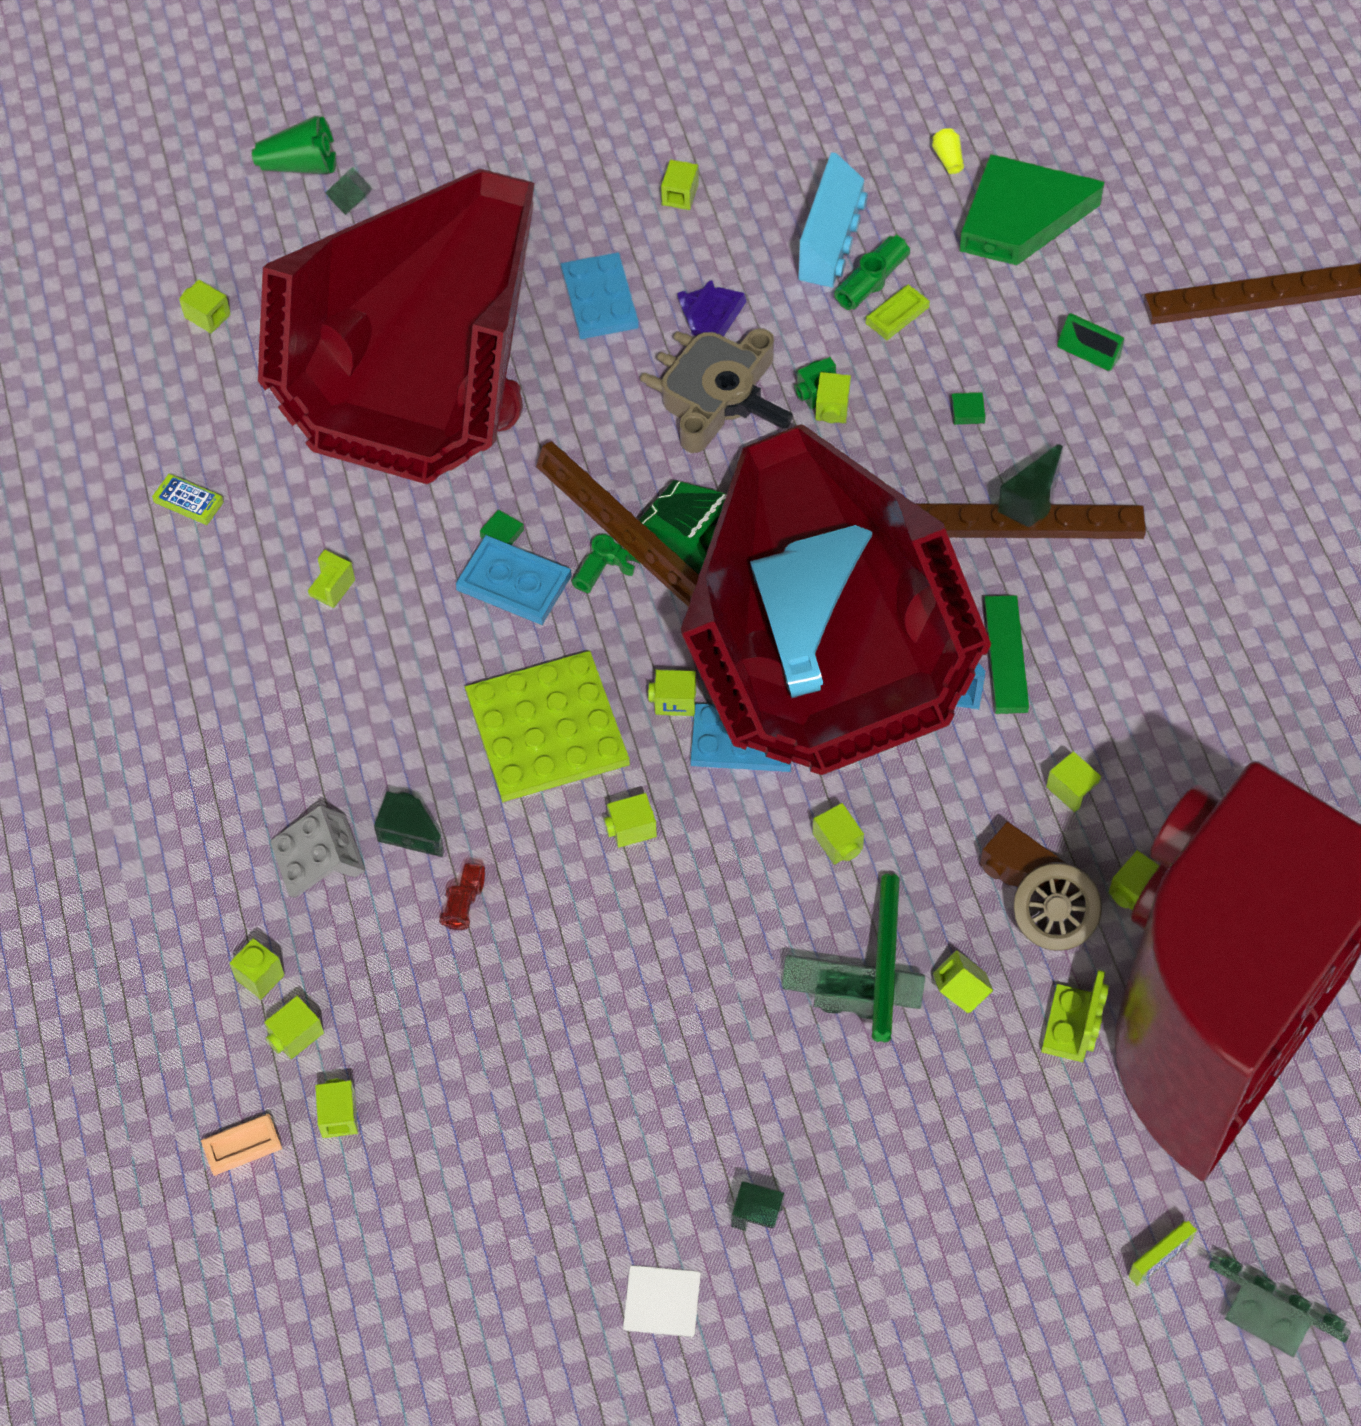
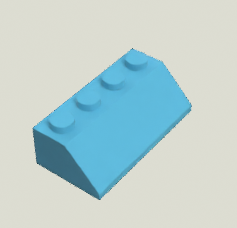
M831 152L800 240L799 280L832 288L837 276L842 277L844 273L846 259H843L844 254L849 255L853 244L851 234L858 231L861 215L858 213L859 210H865L868 193L864 192V179L837 153Z

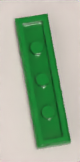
M1017 595L985 596L986 628L991 642L989 657L995 714L1028 713L1029 699Z

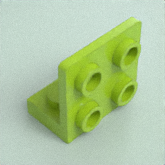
M1098 970L1092 992L1057 984L1042 1053L1083 1063L1086 1051H1094L1101 1027L1103 1007L1105 1006L1109 985L1103 984L1105 971Z

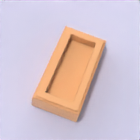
M270 1114L201 1140L214 1176L282 1149Z

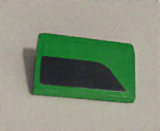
M1069 313L1057 347L1102 369L1111 371L1121 357L1125 338L1075 314Z

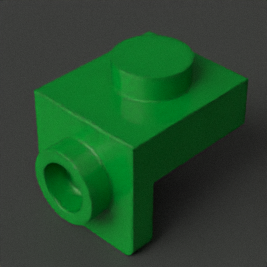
M831 357L821 361H814L807 367L798 370L795 391L800 401H805L811 410L816 408L820 372L836 374V364Z

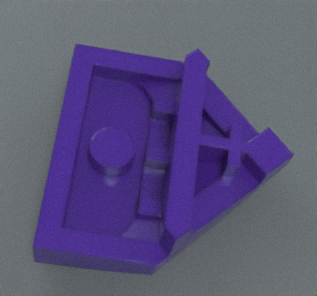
M712 280L708 281L704 288L687 294L684 290L676 293L691 333L694 336L705 332H713L724 337L747 302L745 293L721 287L715 288Z

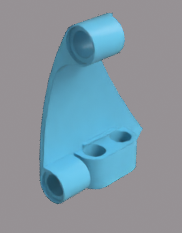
M854 525L795 541L789 544L782 553L750 561L757 590L760 591L791 698L821 690L820 685H823V680L815 653L841 592L872 537V531Z

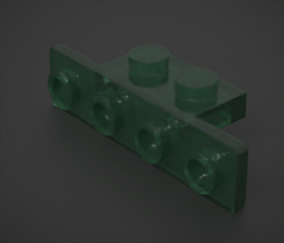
M787 955L785 958L782 988L784 990L815 994L814 1007L821 1008L824 1012L838 1014L845 1011L856 1013L861 1018L873 1019L876 967ZM895 970L893 1005L920 1009L922 1006L925 975Z
M1214 1255L1208 1266L1210 1269L1242 1286L1225 1317L1227 1321L1292 1357L1295 1356L1310 1325L1315 1326L1343 1343H1346L1349 1339L1351 1331L1345 1328L1347 1323L1335 1314L1326 1312L1322 1315L1310 1308L1312 1303L1306 1298L1293 1292L1290 1296L1276 1289L1277 1283L1261 1274L1253 1277L1242 1270L1243 1265L1227 1255H1223L1222 1258Z

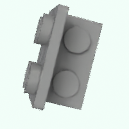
M318 806L271 840V846L290 897H298L333 871L355 878L365 871L345 814L323 806Z

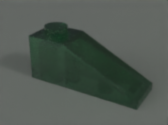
M1057 444L1000 487L999 513L1027 527H1031L1038 520L1047 516L1061 470L1062 445Z

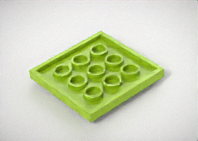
M591 651L465 686L466 696L502 803L630 765L627 750Z

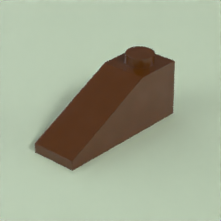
M1007 821L983 848L980 866L983 867V870L990 877L1000 879L1007 885L1018 887L1023 877L1035 867L1045 863L1064 861ZM1054 879L1056 891L1062 890L1066 880ZM1049 880L1039 885L1046 893L1052 892ZM1070 882L1066 894L1069 896L1078 891L1079 888ZM1081 895L1076 899L1084 900V896Z

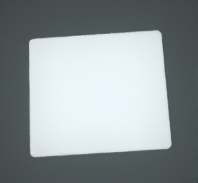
M630 1266L623 1329L625 1331L693 1337L695 1335L701 1273L688 1270Z

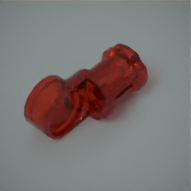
M467 862L463 869L460 885H453L446 889L445 896L448 900L445 912L441 913L439 922L443 926L453 930L469 928L470 919L468 915L470 906L475 902L476 895H481L484 887V864Z

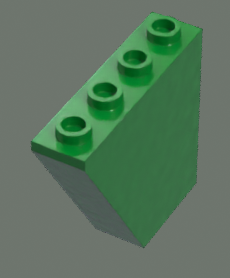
M990 154L961 232L959 251L1017 266L1098 208L1102 202L1105 182Z

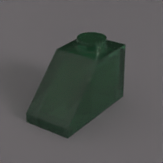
M387 791L374 824L377 841L442 857L444 848L441 835L420 799L406 792H399L397 794Z

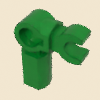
M598 535L592 540L591 554H588L572 580V585L576 589L588 594L593 589L606 564L616 565L623 574L633 576L635 566L627 563V561H634L639 564L640 562L627 550L622 549L621 545L615 543L614 539L609 535Z

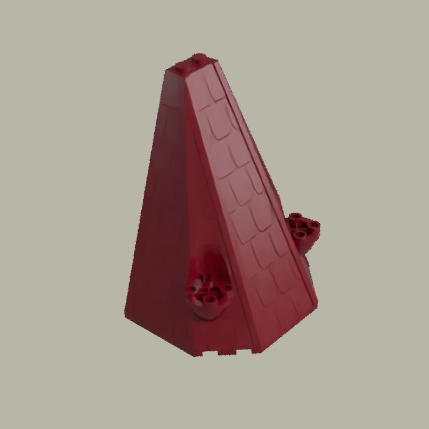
M479 168L263 266L258 382L264 390L269 388L281 403L278 406L279 410L292 426L298 425L308 438L305 443L312 452L428 485L448 470L455 469L480 451H485L492 447L497 441L498 432L506 431L516 424L521 417L523 409L522 396L520 394L521 387L516 381L507 379L506 375L533 213L534 182Z
M803 424L743 447L681 626L682 636L733 746L744 750L750 747L765 752L768 758L789 765L791 762L809 767L810 772L824 775L949 726L955 716L954 709L961 695L965 696L976 675L974 670L982 655L987 654L991 642L944 524ZM854 525L872 531V537L841 592L815 653L823 680V685H820L821 690L791 698L760 591L757 590L750 561L782 553L789 544L795 541Z

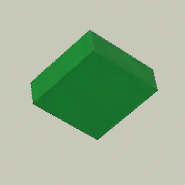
M983 392L952 393L951 404L954 425L985 424L986 415Z
M497 510L479 531L480 538L484 539L485 535L512 545L523 533L524 524Z

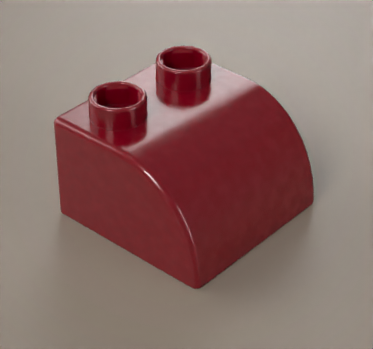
M1258 761L1250 762L1245 766L1222 798L1202 785H1193L1187 790L1168 815L1153 842L1150 856L1161 865L1146 884L1131 913V921L1144 929L1116 1022L1115 1049L1121 1081L1130 1103L1151 1136L1181 1167L1200 1181H1205L1342 989L1361 955V824Z

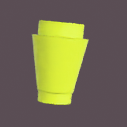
M952 128L942 129L934 134L932 147L949 174L959 173L964 169L960 136Z

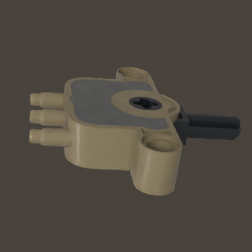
M763 328L752 330L740 345L713 332H705L694 338L686 333L677 331L674 334V339L685 346L686 349L678 358L664 352L658 354V361L669 367L663 379L646 372L642 373L640 380L646 383L647 386L663 393L665 409L681 418L680 444L685 451L690 453L703 451L723 427L725 420H734L739 417L747 418L750 413H753L783 429L788 428L793 419L791 412L761 398V388L755 386L774 360V336L769 330Z

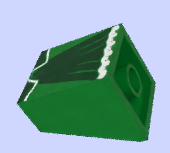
M673 480L639 521L675 552L690 568L700 574L727 494Z

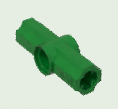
M897 234L889 236L874 252L866 253L862 256L860 266L834 292V297L838 300L840 306L848 311L850 309L855 310L871 293L883 289L885 279L910 255V247L906 244L905 239Z

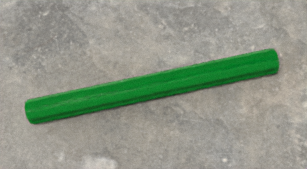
M888 873L882 875L880 885L872 1039L875 1042L882 1041L884 1043L891 1040L900 885L898 875H890Z

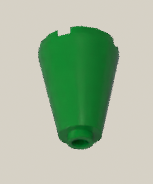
M318 115L256 142L255 148L252 149L253 162L262 171L311 174L333 173L336 168V151L330 152V142H334L330 126L324 116L320 117Z

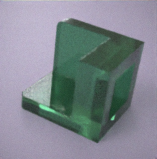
M352 167L325 194L346 215L372 190V187Z
M742 1181L732 1212V1227L746 1231L748 1222L771 1229L775 1228L779 1212L782 1211L784 1206L785 1193Z

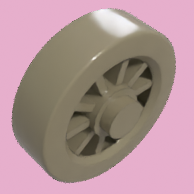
M1050 862L1037 866L1023 877L1015 892L1013 907L1016 923L1024 936L1041 948L1053 951L1075 948L1088 940L1099 924L1102 913L1099 890L1093 879L1075 865L1065 862ZM1054 879L1066 880L1061 891H1056ZM1048 880L1052 891L1049 894L1039 887L1040 884ZM1071 882L1079 890L1068 896L1066 892ZM1033 892L1039 893L1044 898V902L1031 901ZM1081 895L1084 896L1086 906L1071 904V901ZM1029 907H1040L1044 911L1031 917ZM1071 910L1085 912L1082 922L1070 914ZM1047 916L1049 920L1043 931L1035 922ZM1066 918L1077 926L1076 929L1067 934L1063 921ZM1054 921H1059L1062 935L1049 934Z

